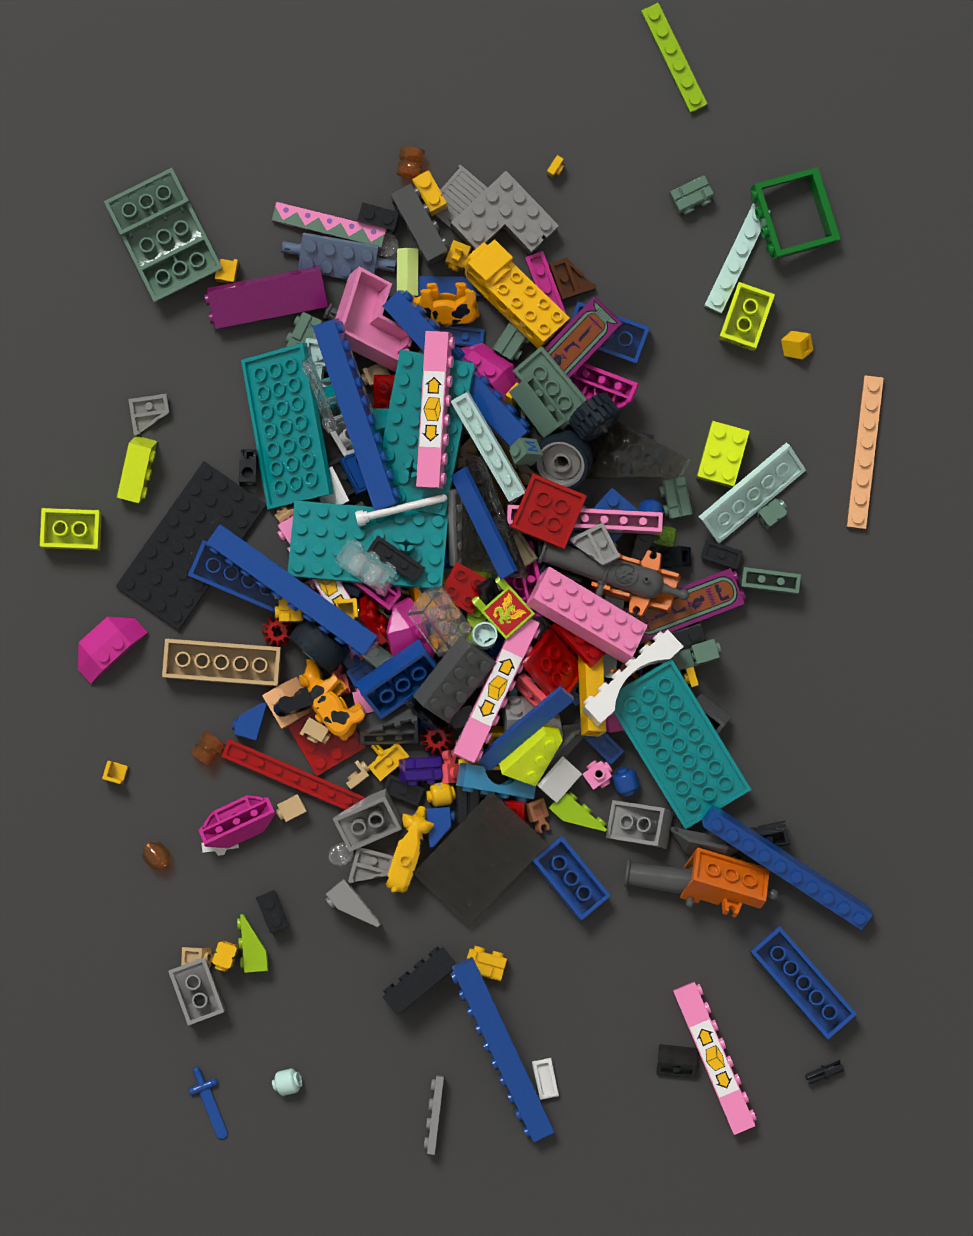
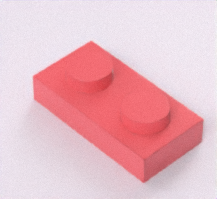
M525 673L518 676L515 687L533 707L537 706L547 697L537 687L532 678L528 677Z

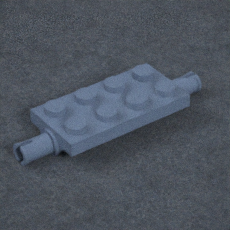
M303 233L300 244L283 241L282 253L294 254L300 257L298 270L320 266L321 274L324 276L348 280L349 275L359 266L373 274L378 269L395 271L396 260L380 258L378 256V245Z

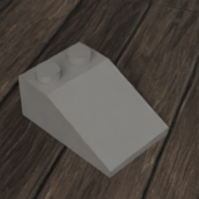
M505 696L508 698V701L501 714L504 732L534 708L525 697ZM558 713L547 724L559 728L563 738L560 715Z
M387 789L364 798L333 817V821L349 852L402 830V820Z
M612 800L606 838L667 849L674 811L661 807Z
M343 879L326 893L328 898L325 900L332 908L336 906L337 909L376 927L381 925V922L346 879Z
M205 957L168 971L188 1025L226 1011Z

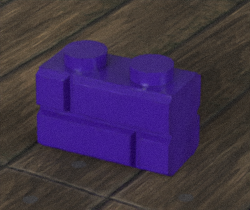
M441 756L399 759L400 781L407 782V786L418 785V781H425V784H436V780L443 778Z

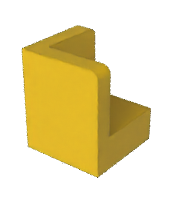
M220 259L223 269L216 272V282L235 283L239 261L237 259H234V261Z
M791 331L781 339L783 353L786 357L804 359L813 351L811 334Z
M356 598L337 600L339 609L356 621H359Z
M107 761L102 779L123 785L128 766Z

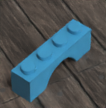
M460 763L456 786L462 787V791L474 792V789L480 790V794L491 796L492 792L498 793V797L509 799V795L516 796L515 800L526 802L527 798L534 799L536 786L511 777L506 782L497 785L488 778L485 767Z

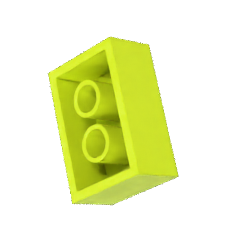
M738 282L719 339L755 351L775 294Z
M712 421L696 479L733 488L750 431Z
M42 508L40 547L45 549L100 551L102 512L99 510Z

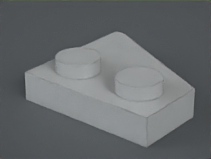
M167 393L128 399L134 436L170 412Z
M604 523L570 539L572 544L602 566L621 558Z
M363 847L358 848L355 853L348 883L388 876L393 855Z

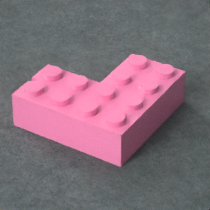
M359 266L348 277L336 318H339L344 324V335L346 340L350 342L351 350L395 372L400 349L409 351L408 348L411 347L413 339L398 323L383 316V305L387 302L392 283Z

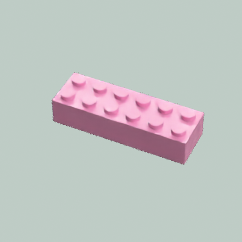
M548 567L541 573L526 603V606L622 663L627 662L633 657L648 626L551 567Z

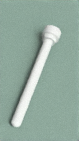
M441 494L368 513L367 511L363 512V510L356 511L358 527L366 525L372 519L445 502L447 496Z

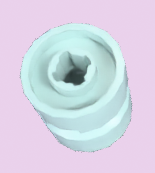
M481 622L474 627L471 641L482 650L491 649L497 639V630L493 624Z

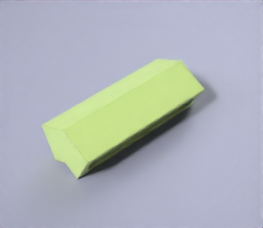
M398 248L397 291L407 290L414 297L418 296V249Z

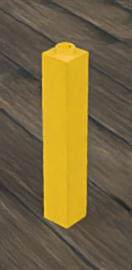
M578 656L581 735L599 737L606 732V719L597 727L582 709L585 706L583 702L591 695L595 697L599 693L597 689L604 684L603 657L593 667L589 668Z

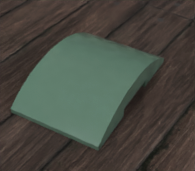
M173 168L104 201L154 303L223 269Z

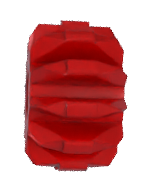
M269 617L270 625L263 623V626L268 628V630L261 631V634H268L263 640L266 642L271 639L269 643L271 647L275 641L276 647L281 646L280 641L287 646L285 638L291 640L288 633H292L294 630L287 628L292 623L288 622L284 625L285 622H279V618H275V622H273ZM279 626L281 627L280 630L283 633L281 636L278 635V637H275V632H273V629H278Z
M441 726L431 731L428 727L424 728L428 735L421 733V737L427 738V740L421 741V744H429L425 751L433 747L432 754L435 755L436 748H438L441 755L443 752L441 747L449 750L445 743L452 744L453 741L446 739V737H450L453 734L452 732L444 733L448 730V726H445L443 730H440ZM439 733L442 741L434 744V740H431V737Z

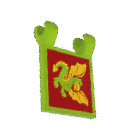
M498 576L495 581L503 592L487 606L477 596L472 602L507 640L531 619L535 613L526 606V603L504 579L500 580Z

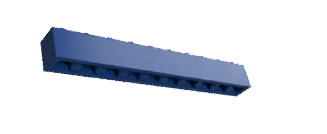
M398 290L383 305V308L424 351L426 331L441 332L438 329L440 326L434 319L427 317V311L420 304L417 306L410 292ZM455 346L454 349L452 348L451 356H453L454 360L473 363L464 357L465 353L461 348ZM475 366L470 395L485 420L511 446L520 437L525 438L531 432L530 424L523 417L520 418L516 414L517 410L515 407L503 400V394L498 389L494 390L490 386L491 381L485 375L481 376L477 371L478 367Z
M339 318L312 326L374 511L400 502L401 494L398 487H395L393 481L395 476L392 469H389L387 463L389 460L385 450L383 451L381 445L382 437L375 427V416L370 413L368 407L370 406L368 396L364 395L362 389L364 387L363 380L360 376L358 377L356 371L358 366L356 360L351 356V345L345 338L344 324Z
M219 524L207 541V544L210 545V551L216 555L220 553L226 557L225 561L234 567L236 564L241 567V573L248 578L251 575L257 579L255 583L264 589L269 587L273 590L271 593L279 600L282 598L287 600V606L294 611L299 609L304 612V618L311 623L314 620L320 624L318 628L327 634L332 632L336 635L334 639L342 645L346 642L351 646L350 651L357 656L361 654L366 656L379 638L223 525Z
M712 804L702 818L703 827L860 930L864 928L873 916L871 907L714 804Z
M471 957L452 966L453 973H450L455 984L459 983L461 987L459 994L462 1000H467L470 1006L467 1008L471 1019L475 1017L478 1023L475 1025L479 1036L483 1034L486 1040L483 1042L487 1053L491 1052L494 1057L491 1059L495 1070L499 1069L502 1074L499 1076L503 1087L507 1086L510 1091L507 1093L511 1104L515 1103L518 1108L515 1110L519 1121L523 1120L526 1125L523 1127L527 1138L531 1137L533 1142H536L555 1133L474 958Z

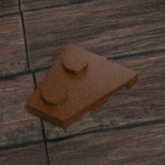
M568 258L548 265L561 301L596 289L595 284L587 280L584 274L579 269H576Z

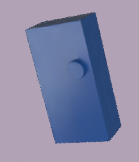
M577 302L572 319L586 304ZM615 315L623 324L598 350L637 364L650 327Z
M418 639L358 680L355 684L362 697L378 717L383 719L414 697L415 692L438 663Z
M563 836L559 837L530 861L578 922L611 896Z

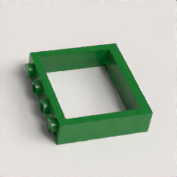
M818 167L756 183L750 188V199L755 204V215L760 220L762 226L760 229L761 234L766 239L767 252L769 251L772 261L832 245L841 239ZM807 177L826 237L781 250L762 189Z

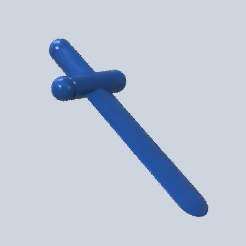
M194 1067L193 1073L198 1085L191 1087L189 1094L200 1093L216 1136L219 1139H225L228 1132L210 1088L218 1084V1081L211 1079L205 1082L200 1068Z

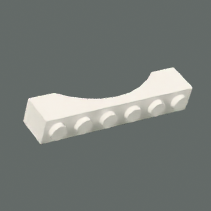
M669 630L664 633L660 631L653 638L655 641L650 646L646 644L639 651L640 656L636 659L632 657L625 663L627 668L623 671L619 669L611 676L613 680L609 684L605 682L597 689L599 693L595 697L591 695L583 702L585 706L582 711L597 727L615 711L619 690L629 676L646 666L670 660L684 647Z

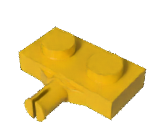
M375 744L376 747L374 745L371 746L378 756L368 768L380 782L399 766V759L410 757L399 744H394L385 750L379 744Z

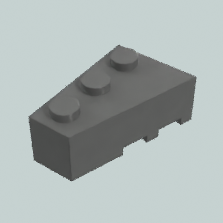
M406 704L401 705L383 719H380L375 712L366 713L363 718L364 720L360 722L361 745L419 743L418 716Z

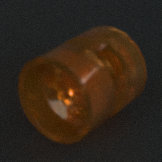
M401 147L399 159L402 161L398 163L397 175L415 178L422 174L423 167L420 163L424 161L425 151L415 147Z
M205 731L200 738L201 743L196 744L190 753L210 767L216 759L215 754H220L226 745Z

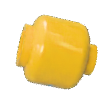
M442 782L431 784L429 791H426L428 803L431 802L435 808L451 805L453 800H455L453 785L449 783L443 784Z

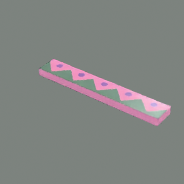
M276 202L272 217L273 222L349 241L378 245L381 249L387 232L383 228Z

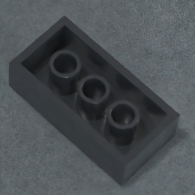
M437 946L429 953L430 958L426 961L422 958L413 966L415 968L414 971L411 973L406 971L398 978L400 982L397 985L392 983L383 991L385 993L383 999L396 1015L453 970L452 966L457 963L444 947L439 948Z

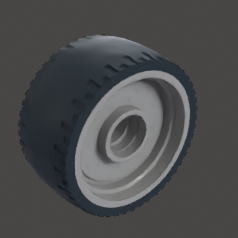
M557 430L548 434L539 443L543 456L533 465L535 472L539 476L570 489L580 485L588 476L593 461L592 450L588 442L583 441L576 432ZM560 456L565 457L568 461L562 460Z
M306 618L297 625L289 636L293 642L303 649L302 652L312 661L319 663L330 674L348 655L342 647Z

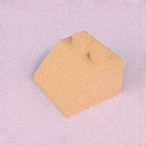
M297 677L262 695L281 729H285L314 711L310 707L308 710L285 717L275 714L274 704L281 697H292L300 688H303Z

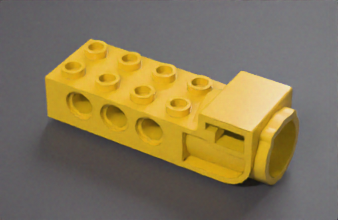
M493 240L488 245L483 242L467 257L462 265L465 269L466 278L537 348L545 347L564 329L570 317L512 262L513 257L496 240Z

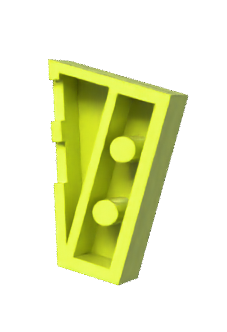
M135 436L129 442L117 498L140 503L143 498H146L148 492L146 484L152 474L151 465L156 456L155 450L158 441Z
M545 724L499 763L502 775L536 786L563 741L559 728Z

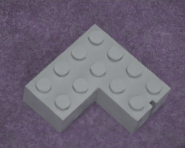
M505 171L451 222L450 227L468 246H471L473 251L483 242L487 244L504 228L531 255L543 241H546L558 229L559 225Z

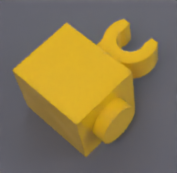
M453 240L445 260V264L448 265L447 268L456 272L458 270L463 271L462 265L471 252V246Z

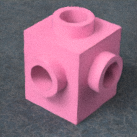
M595 760L586 766L588 770L582 774L594 790L599 785L603 788L611 782L609 778L612 777L610 773L613 770L607 762L603 764L602 761L597 763ZM596 771H601V778L595 776Z

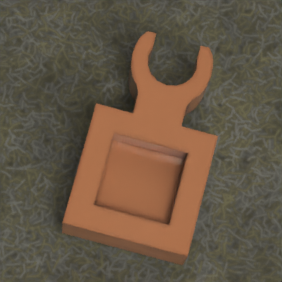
M538 798L525 803L529 821L535 822L536 833H542L541 826H543L544 831H548L550 827L545 821V817L549 816L544 798Z

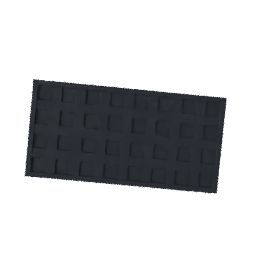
M203 461L119 580L116 587L179 630L210 587L209 584L188 576L202 540L208 541L219 524L243 540L267 504Z

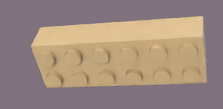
M165 639L162 677L277 687L279 686L282 648Z

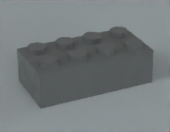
M409 184L392 193L391 200L426 265L430 267L447 257L449 245L445 237H440V228L436 221H431V212L426 203H421L422 196L418 188H413Z
M461 635L413 696L423 707L449 723L496 662L485 651Z

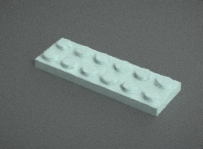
M785 443L704 511L699 518L717 543H721L805 472L806 469L791 446Z

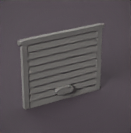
M462 165L458 166L459 169L440 190L447 202L448 208L435 215L450 229H452L450 227L451 222L488 188Z

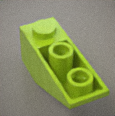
M570 791L565 793L557 803L554 801L549 807L564 822L604 832L607 830L605 828L606 823L599 817L595 819L590 814L592 810L585 804L580 806L576 802L578 798Z
M240 914V918L237 919L238 930H241L242 938H239V949H243V957H240V967L244 969V973L268 971L267 949L245 914Z

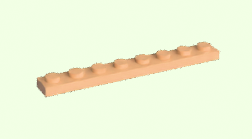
M865 375L863 380L846 527L866 529L884 380L882 377Z

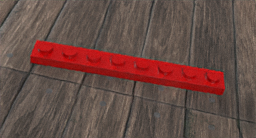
M230 739L221 756L345 810L366 798Z

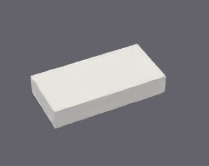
M551 1058L532 1061L540 1100L559 1096Z

